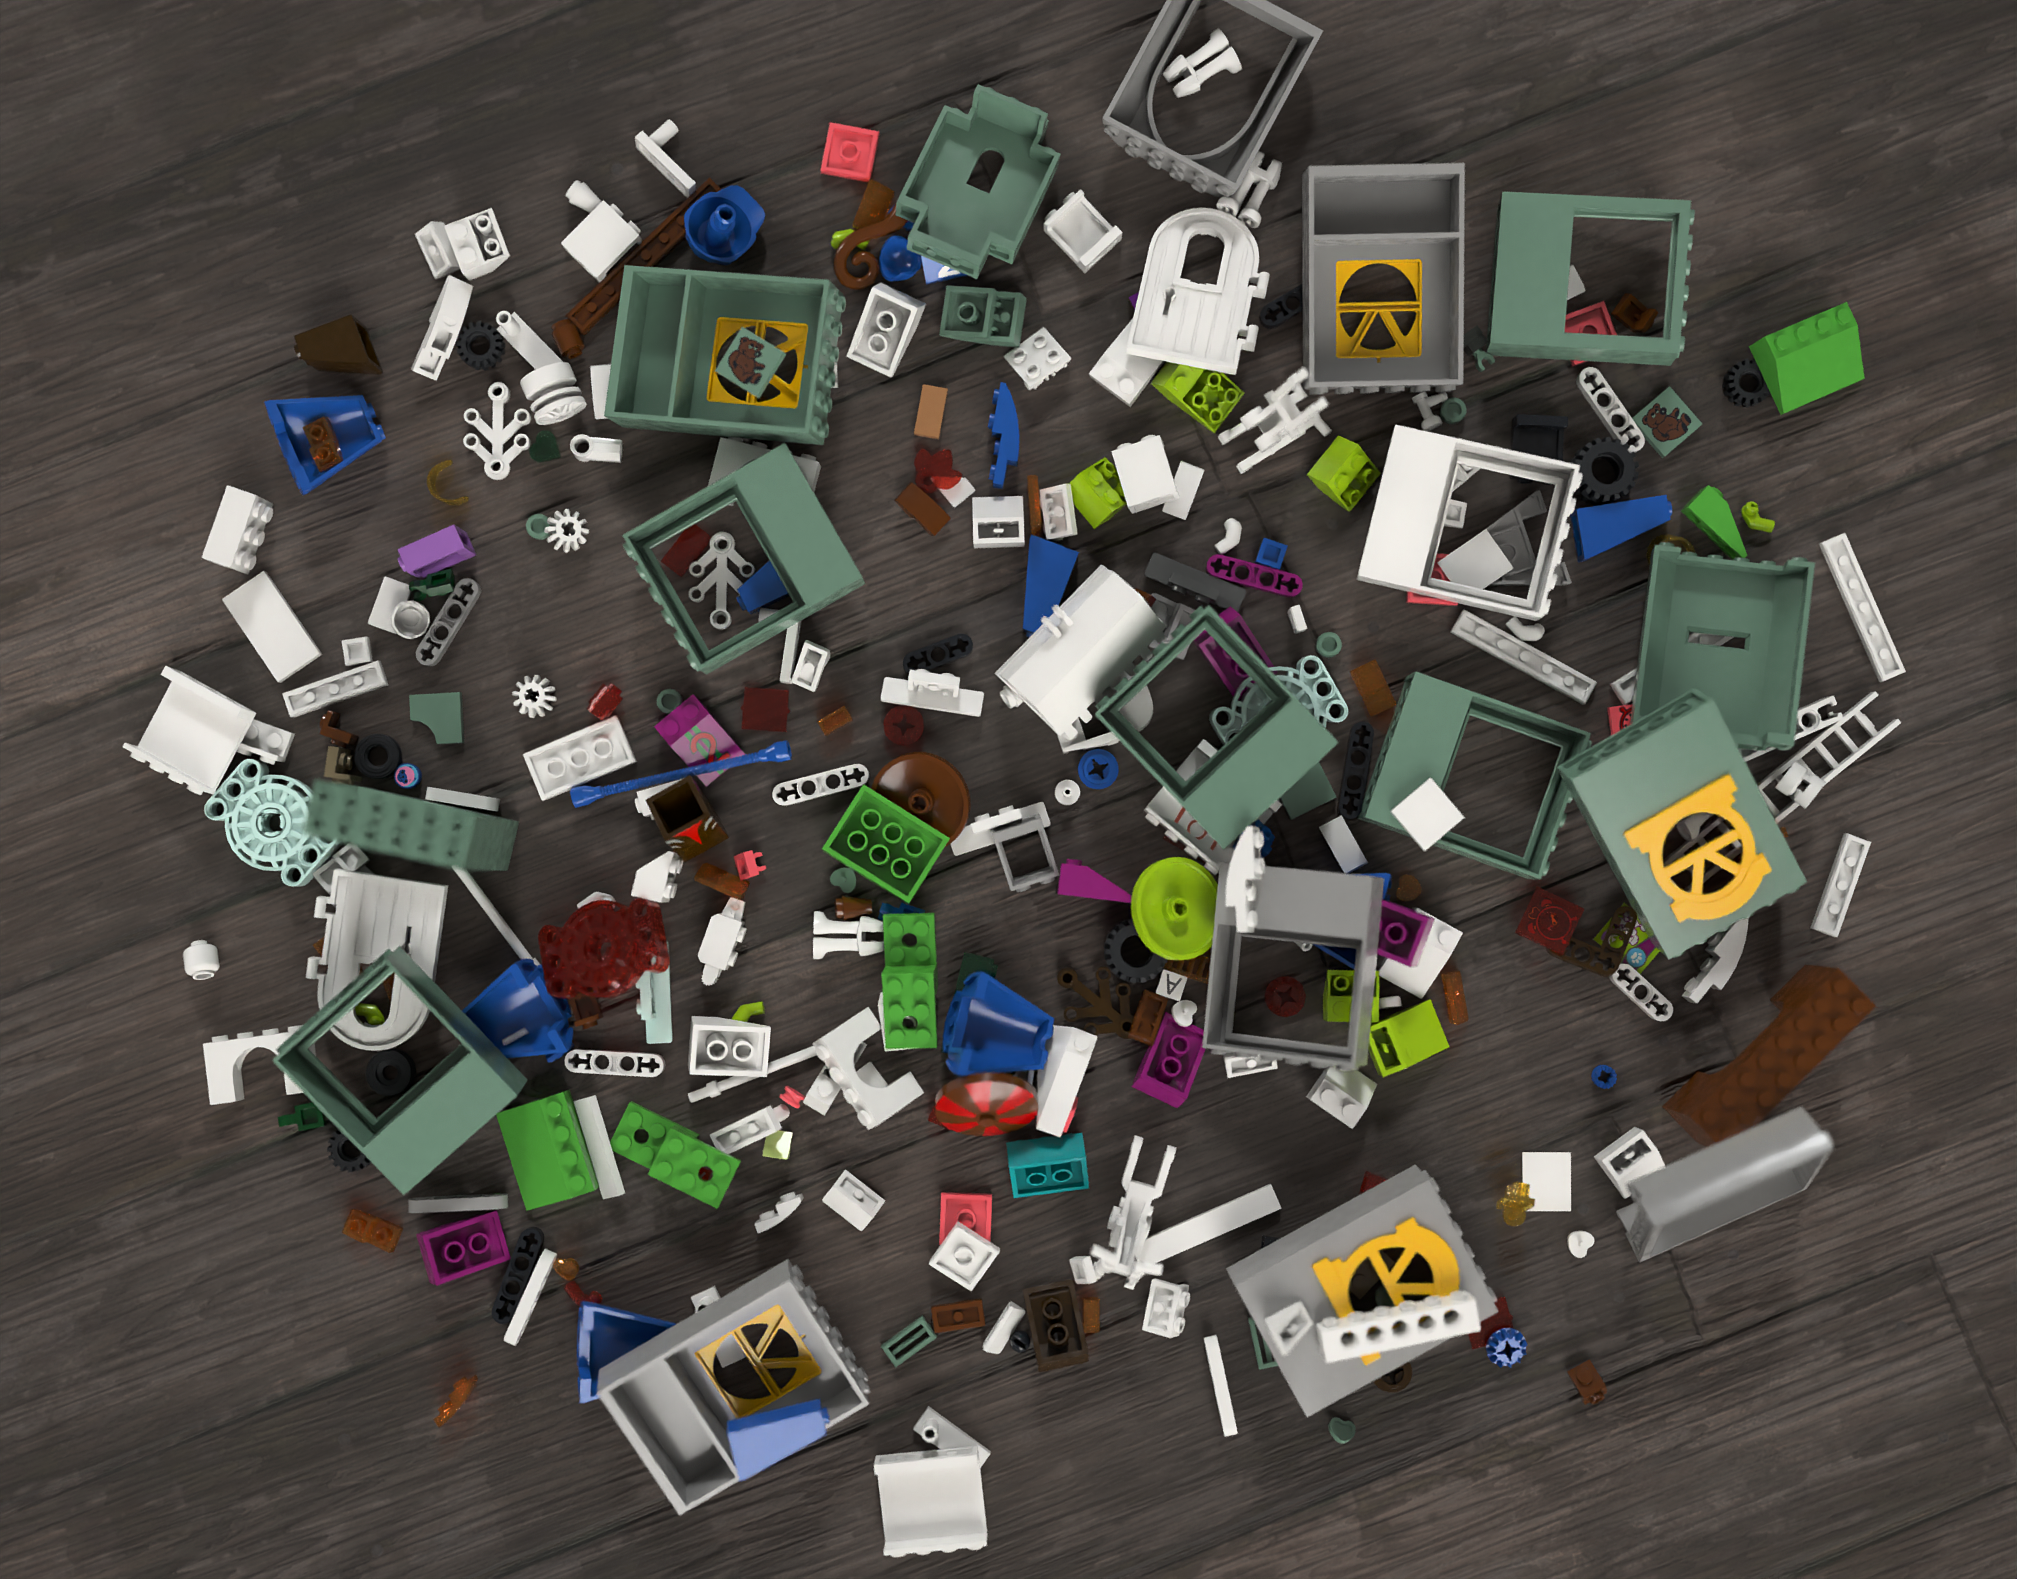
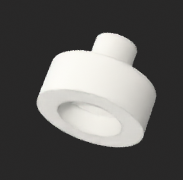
M1063 780L1056 786L1055 797L1059 803L1072 805L1079 799L1080 789L1074 781ZM1069 790L1070 794H1066L1065 791Z

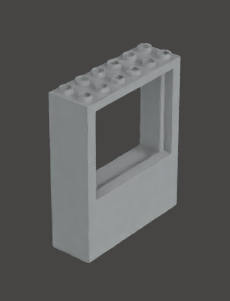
M1220 862L1202 1048L1211 1049L1210 1053L1219 1055L1233 1054L1235 1052L1236 1057L1242 1058L1258 1057L1260 1055V1060L1276 1061L1286 1058L1285 1063L1296 1065L1310 1061L1312 1067L1318 1068L1337 1065L1336 1070L1341 1071L1358 1070L1359 1066L1367 1065L1384 878L1265 866L1262 880H1252V885H1255L1256 888L1253 911L1257 913V926H1254V932L1244 933L1237 932L1236 907H1226V884L1230 863ZM1242 936L1356 949L1347 1047L1232 1033Z

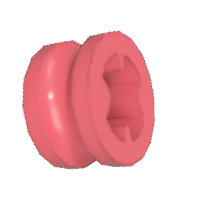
M785 1086V1093L780 1094L779 1097L784 1102L799 1109V1102L804 1100L805 1096L797 1090Z

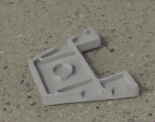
M1540 490L1534 492L1486 528L1513 566L1512 570L1490 585L1530 586L1536 559L1522 520L1547 512ZM1565 562L1557 564L1553 571V574H1557L1555 586L1571 584Z

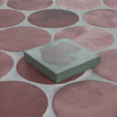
M741 327L715 371L752 395L760 398L786 356V353L744 327Z
M1670 386L1632 418L1643 433L1644 438L1662 458L1702 425L1701 421Z

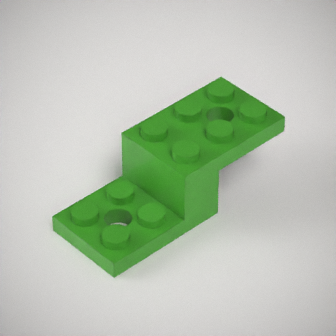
M935 913L884 914L885 968L882 972L885 1049L937 1048L935 995L938 989ZM907 933H912L916 936L917 943L909 946L903 941V936ZM907 1016H912L917 1020L918 1025L914 1028H908L903 1020Z
M632 1101L629 1102L610 1141L612 1151L650 1169L649 1176L717 1209L741 1163V1160L698 1140L700 1134ZM638 1129H645L648 1132L649 1139L647 1142L641 1143L636 1139L635 1134ZM704 1166L710 1167L713 1171L712 1179L703 1180L699 1174L700 1168Z

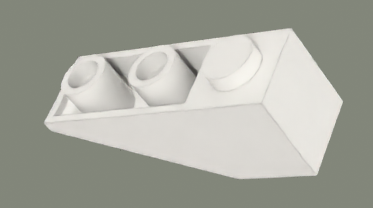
M861 1042L855 1050L854 1066L867 1046L864 1042ZM826 1064L803 1101L804 1104L824 1116L841 1089L840 1085L831 1078Z

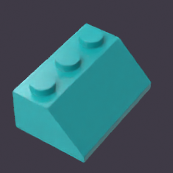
M1069 1133L1061 1135L1060 1138L1052 1136L1006 1142L1014 1198L1089 1188L1082 1133Z

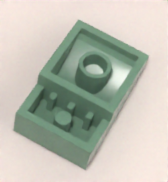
M946 286L939 335L967 342L1019 348L1027 298L1022 293L996 291L994 288Z

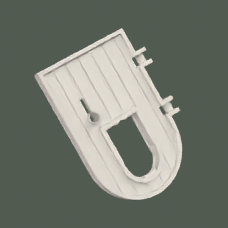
M1193 208L1171 216L1159 226L1149 246L1126 354L1236 375L1240 351L1254 352L1259 327L1256 325L1246 326L1252 297L1265 299L1270 274L1267 272L1257 273L1259 265L1258 246L1250 230L1240 220L1220 210ZM1197 234H1209L1215 238L1217 236L1224 244L1217 285L1208 283L1206 285L1190 282L1188 279L1180 278L1190 238ZM1248 282L1257 284V286L1249 285L1248 287ZM1166 297H1171L1168 316L1163 315ZM1237 335L1244 336L1246 339L1238 338L1237 340Z
M335 869L330 897L319 896L316 898L314 917L327 918L322 958L309 957L306 978L319 979L317 993L319 1009L321 1010L359 976L361 963H373L388 949L393 952L400 946L405 951V945L408 943V927H412L410 944H408L410 952L407 954L435 982L448 885ZM326 904H337L336 913L325 912ZM318 964L328 965L327 973L317 972ZM395 974L390 1013L382 1025H370L366 1022L363 1024L358 1019L354 1007L330 1030L340 1040L358 1049L370 1051L385 1050L400 1045L414 1036L425 1023L430 1009Z

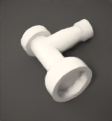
M1423 392L1412 398L1413 403H1417L1424 420L1421 423L1423 431H1430L1442 424L1440 417L1433 415L1430 407L1440 402H1445L1448 399L1446 392H1440L1438 395L1430 397L1427 396L1426 392Z

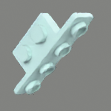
M668 941L643 942V968H639V973H636L635 977L636 988L640 989V999H637V1014H641V1020H646V1040L648 1044L671 1043L673 1041L669 943Z

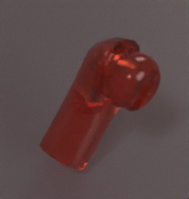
M571 1281L564 1287V1290L578 1306H580L581 1301L596 1304L602 1302V1296L599 1292L592 1291L590 1295L582 1292L575 1281Z

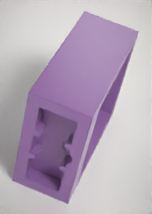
M451 525L398 549L401 556L398 558V562L402 570L421 580L426 578L427 574L440 572L476 556L467 532L456 525Z

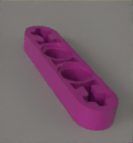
M1213 555L1206 563V571L1211 576L1283 597H1295L1301 592L1303 587L1301 578L1293 573L1224 555ZM1217 560H1220L1221 566L1227 568L1229 567V562L1233 563L1230 577L1226 576L1227 570L1220 569L1218 573H1215L1211 563L1215 564ZM1239 566L1246 567L1249 571L1248 578L1244 580L1238 579L1235 575V569ZM1267 572L1273 576V583L1270 586H1264L1260 583L1259 577L1262 573ZM1278 575L1282 576L1280 582L1288 583L1290 579L1294 580V585L1297 586V589L1288 592V587L1284 585H1279V590L1275 589Z

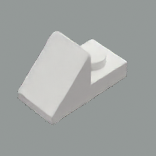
M806 640L791 682L815 692L823 669L830 659V650Z

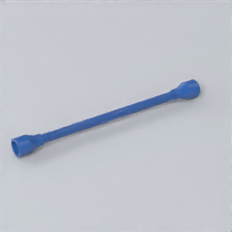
M788 740L773 743L766 749L759 750V752L745 754V756L742 755V757L736 756L726 760L723 759V761H714L704 765L701 764V766H692L604 787L571 788L570 791L571 800L574 807L577 808L589 805L597 799L604 798L605 795L608 796L626 792L627 790L630 791V789H639L657 785L658 783L679 780L689 775L693 777L699 774L702 775V773L705 774V772L711 773L721 769L724 770V768L746 765V763L751 764L752 762H783L792 760L791 748Z

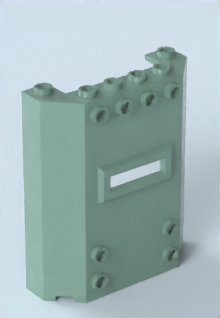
M1662 542L1659 545H1655L1651 552L1630 725L1695 688L1713 699L1739 749L1766 751V747H1774L1778 750L1791 749L1795 741L1815 563L1808 562V559L1802 557L1791 558L1783 566L1776 565L1773 561L1752 563L1747 558L1725 560L1720 555L1699 557L1694 552L1681 553V548L1675 547L1673 543ZM1689 632L1745 638L1744 649L1688 642Z

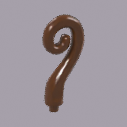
M896 204L885 219L854 231L838 246L834 256V272L839 282L846 288L852 290L865 289L876 280L879 274V264L872 253L858 251L851 258V263L854 266L859 265L861 262H865L868 265L869 270L863 277H854L848 272L846 266L847 259L851 251L859 244L893 234L908 222V220L895 215Z

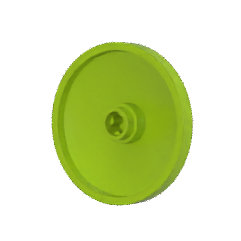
M1171 857L1151 864L1139 876L1131 899L1132 919L1139 937L1155 954L1170 960H1187L1198 957L1211 948L1218 884L1210 872L1201 864L1191 859Z

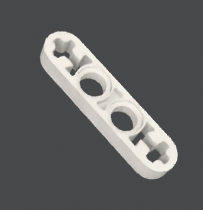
M1594 367L1583 369L1576 378L1578 388L1614 440L1616 438L1621 440L1620 445L1623 446L1627 444L1626 442L1629 438L1635 437L1637 439L1635 446L1630 445L1628 449L1629 453L1633 451L1636 453L1644 446L1645 438L1643 433L1600 371ZM1586 375L1594 377L1592 384L1584 382ZM1600 385L1601 389L1592 395L1591 391ZM1599 394H1606L1609 397L1610 403L1608 406L1602 407L1598 404L1597 396ZM1618 414L1623 417L1624 424L1622 427H1615L1612 424L1611 418L1613 415ZM1627 427H1629L1630 430L1624 433L1622 436L1619 434L1620 432L1624 431Z
M861 764L829 770L780 783L773 789L772 796L774 801L782 806L804 802L861 787L868 782L869 771ZM858 768L860 772L865 773V776L861 777V782H857L856 779L848 780L850 785L845 786V779L841 772L846 771V776L853 775L854 769ZM832 774L840 778V785L836 789H830L826 784L828 776ZM812 781L815 783L816 790L812 795H805L802 792L804 782ZM797 783V791L801 798L796 799V794L787 796L788 801L784 802L783 798H778L777 794L781 793V788L785 787L786 791L795 790L792 785Z
M574 1049L567 1053L564 1060L566 1068L575 1073L656 1077L665 1069V1060L661 1055L645 1052ZM577 1053L580 1059H588V1054H592L590 1059L591 1069L587 1068L589 1063H581L578 1065V1068L575 1067V1063L571 1062V1058L575 1057ZM599 1055L608 1057L609 1066L606 1069L597 1067L596 1058ZM629 1056L634 1060L635 1065L631 1071H626L622 1068L621 1060L623 1057ZM639 1057H643V1063L651 1062L652 1058H655V1063H659L660 1067L651 1072V1067L643 1066L641 1067L642 1072H638L640 1066Z
M544 1249L505 1334V1342L514 1346L518 1344L557 1257L556 1253L548 1249Z
M1217 1336L1204 1337L1224 1436L1236 1435L1237 1428Z

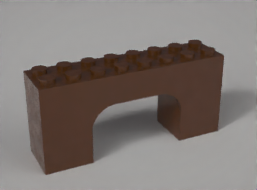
M1804 965L1770 999L1781 1012L1759 1036L1729 1065L1717 1073L1706 1074L1697 1071L1662 1106L1698 1144L1710 1147L1756 1127L1876 1007L1840 968Z

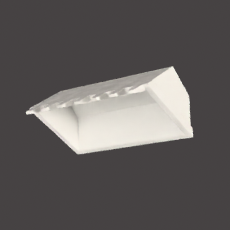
M1100 565L1060 607L1055 605L1052 608L1054 613L1049 618L1044 616L1041 619L1043 624L995 672L1059 736L1064 732L1070 739L1077 734V730L1071 724L1078 717L1085 723L1092 719V715L1087 708L1093 702L1097 704L1104 698L1102 692L1108 686L1117 692L1114 687L1120 682L1117 677L1123 671L1130 677H1133L1136 673L1133 671L1135 666L1132 662L1139 655L1145 661H1148L1153 656L1147 646L1154 639L1158 644L1168 641V638L1162 632L1166 625L1157 617L1144 598L1115 572L1108 570L1103 565Z

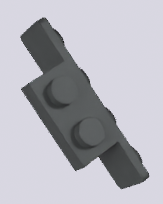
M1157 553L1152 554L1144 574L1145 577L1172 587L1171 590L1180 595L1190 594L1195 597L1196 601L1205 605L1212 603L1224 609L1231 606L1237 612L1246 594V590Z

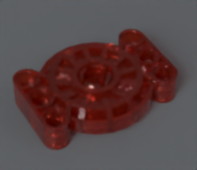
M643 898L634 899L629 906L609 900L592 901L576 910L566 921L563 928L545 925L538 934L546 989L550 996L572 999L578 992L586 996L598 998L616 997L633 987L644 971L657 974L663 973L670 964L660 906L656 902ZM613 906H617L621 909H619L618 911H614ZM646 906L647 911L646 914L643 916V909ZM651 931V938L647 940V935ZM556 933V939L553 942V936ZM605 942H606V943H610V944H611V947H607V948H606V952H605L604 955L602 956V955H601V947H602V945H603ZM655 956L656 961L655 964L652 966L651 961L652 958ZM560 958V964L557 966V961ZM564 982V989L561 991V986ZM592 987L595 993L588 991L586 989Z

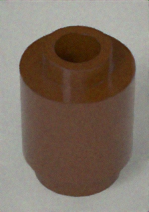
M564 319L553 324L551 327L553 330L552 336L561 356L568 357V359L580 356L585 345L575 324L571 323L570 319Z

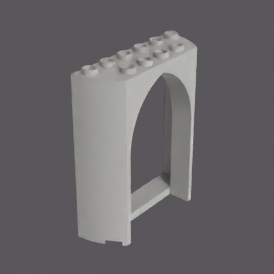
M1166 0L1102 118L1105 127L1104 131L1117 145L1123 147L1130 156L1135 158L1140 156L1147 160L1151 167L1155 169L1162 168L1168 171L1172 178L1178 181L1185 180L1189 182L1196 191L1201 193L1207 192L1215 197H1229L1238 190L1323 30L1266 0H1223L1293 38L1243 128L1232 139L1214 150L1195 155H1181L1166 147L1161 140L1154 122L1152 101L1156 85L1202 0Z
M1799 1107L1626 1183V1187L1635 1203L1617 1210L1616 1213L1627 1231L1625 1234L1639 1263L1807 1189L1832 1151V1139L1826 1131L1819 1129L1802 1107Z

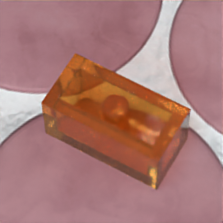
M843 706L817 721L824 735L828 736L853 721L846 707Z
M1083 1297L1084 1333H1100L1099 1297Z

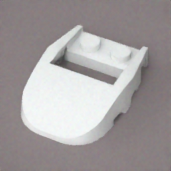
M1123 671L1117 679L1121 681L1126 677L1130 680L1132 677ZM1147 685L1119 711L1138 732L1149 724L1153 715V702ZM1110 686L1102 692L1104 697L1108 695L1109 698L1116 693ZM1079 718L1071 724L1077 730V734L1072 739L1064 732L1060 736L1057 734L1063 754L1074 750H1088L1106 745L1110 746L1120 741L1112 732L1086 740Z

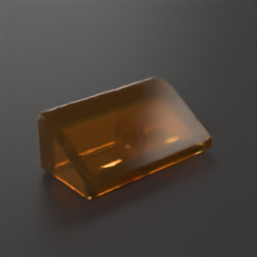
M870 179L855 216L853 230L856 231L864 226L885 219L895 192Z
M1375 659L1350 671L1371 717L1397 705Z
M704 863L694 876L695 881L738 900L744 899L750 885L749 881H740V877L709 863Z
M1460 971L1442 973L1441 978L1449 1023L1460 1025L1469 1019Z

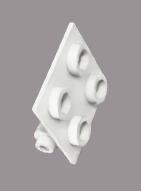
M1044 327L1022 342L1019 348L1015 347L1004 355L1007 362L1025 381L1024 384L1029 391L1032 388L1034 390L1037 389V386L1043 383L1044 379L1048 381L1050 374L1055 376V372H1058L1063 367L1066 368L1067 363L1071 360V357Z

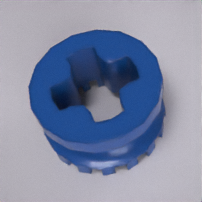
M1598 1065L1592 1071V1081L1600 1088L1609 1089L1613 1087L1617 1080L1615 1070L1607 1065ZM1602 1070L1610 1073V1076L1607 1077V1083L1597 1078L1601 1076Z

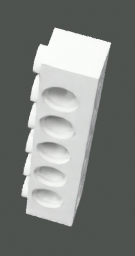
M1461 1290L1454 1291L1449 1296L1444 1297L1429 1296L1425 1298V1301L1415 1303L1412 1301L1402 1302L1399 1306L1392 1308L1378 1307L1373 1312H1353L1345 1318L1337 1319L1330 1317L1324 1319L1321 1323L1315 1324L1320 1353L1326 1363L1480 1331L1476 1301L1469 1292ZM1453 1310L1449 1317L1443 1318L1446 1311ZM1428 1315L1424 1322L1418 1323L1421 1316ZM1396 1321H1402L1398 1328H1392ZM1377 1326L1373 1333L1367 1334V1330L1370 1327ZM1347 1331L1351 1332V1335L1348 1338L1341 1339L1343 1333Z

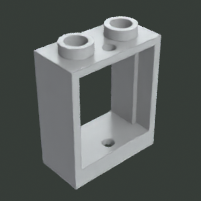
M1039 814L991 829L1011 891H1026L1031 888L1030 885L1038 882L1040 884H1047L1054 881L1056 876H1059ZM1038 830L1049 866L1013 878L1002 841Z

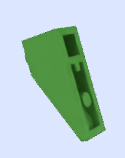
M1709 485L1702 488L1681 512L1732 560L1734 558H1745L1747 556L1729 505L1723 499V494L1717 488L1710 487Z

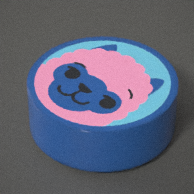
M404 763L396 768L394 779L400 787L411 789L420 783L422 773L416 765Z

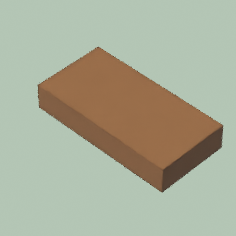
M923 384L914 435L939 439L948 393L947 388Z

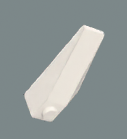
M1053 1025V1035L1045 1042L1048 1059L1044 1064V1068L1038 1069L1037 1072L1039 1107L1036 1115V1129L1060 1138L1098 1036L1074 1027Z

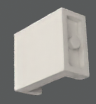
M1080 189L1076 194L1074 192L1070 193L1064 199V205L1059 210L1053 209L1044 219L1046 221L1044 223V231L1086 273L1121 240L1122 231L1116 225L1112 227L1085 199L1084 192Z
M604 200L561 242L565 250L599 283L607 276L606 273L636 242L638 244L643 242L639 235L641 230L632 221L629 223L625 222L621 218L624 214L614 204L609 206Z
M1148 435L1143 437L1140 442L1134 444L1125 443L1119 445L1117 450L1111 451L1127 506L1132 514L1180 498L1160 435Z

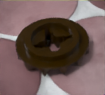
M1408 1361L1397 1367L1399 1370L1394 1372V1381H1392L1388 1374H1385L1373 1382L1384 1392L1396 1393L1402 1391L1408 1386L1412 1378L1410 1362Z

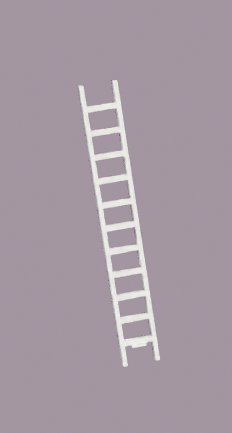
M1876 691L1870 692L1843 714V720L1828 726L1757 784L1776 823L1796 809L1799 804L1792 801L1779 811L1762 789L1774 779L1779 783L1783 778L1782 773L1791 767L1795 761L1808 769V775L1814 774L1802 760V757L1815 748L1832 768L1821 778L1828 783L1901 724L1899 719H1895L1877 732L1873 723L1865 714H1862L1860 710L1878 696ZM1852 716L1857 719L1871 737L1859 748L1840 727ZM1833 732L1852 753L1839 764L1821 743ZM1720 815L1714 818L1699 831V835L1692 842L1686 841L1663 860V866L1666 867L1672 864L1675 859L1678 858L1679 860L1684 857L1683 853L1695 843H1698L1700 847L1707 844L1703 837L1715 827L1722 834L1730 831L1723 823L1725 818ZM1738 840L1730 843L1734 849L1724 857L1732 860L1743 851L1742 842L1740 843ZM1714 863L1711 868L1703 873V883L1722 867ZM1693 865L1686 869L1693 876ZM1692 883L1683 890L1691 892Z

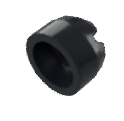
M1019 1330L1014 1332L1010 1338L1011 1348L1019 1353L1025 1352L1030 1347V1336L1025 1331ZM1015 1338L1026 1344V1346L1022 1347L1014 1342Z

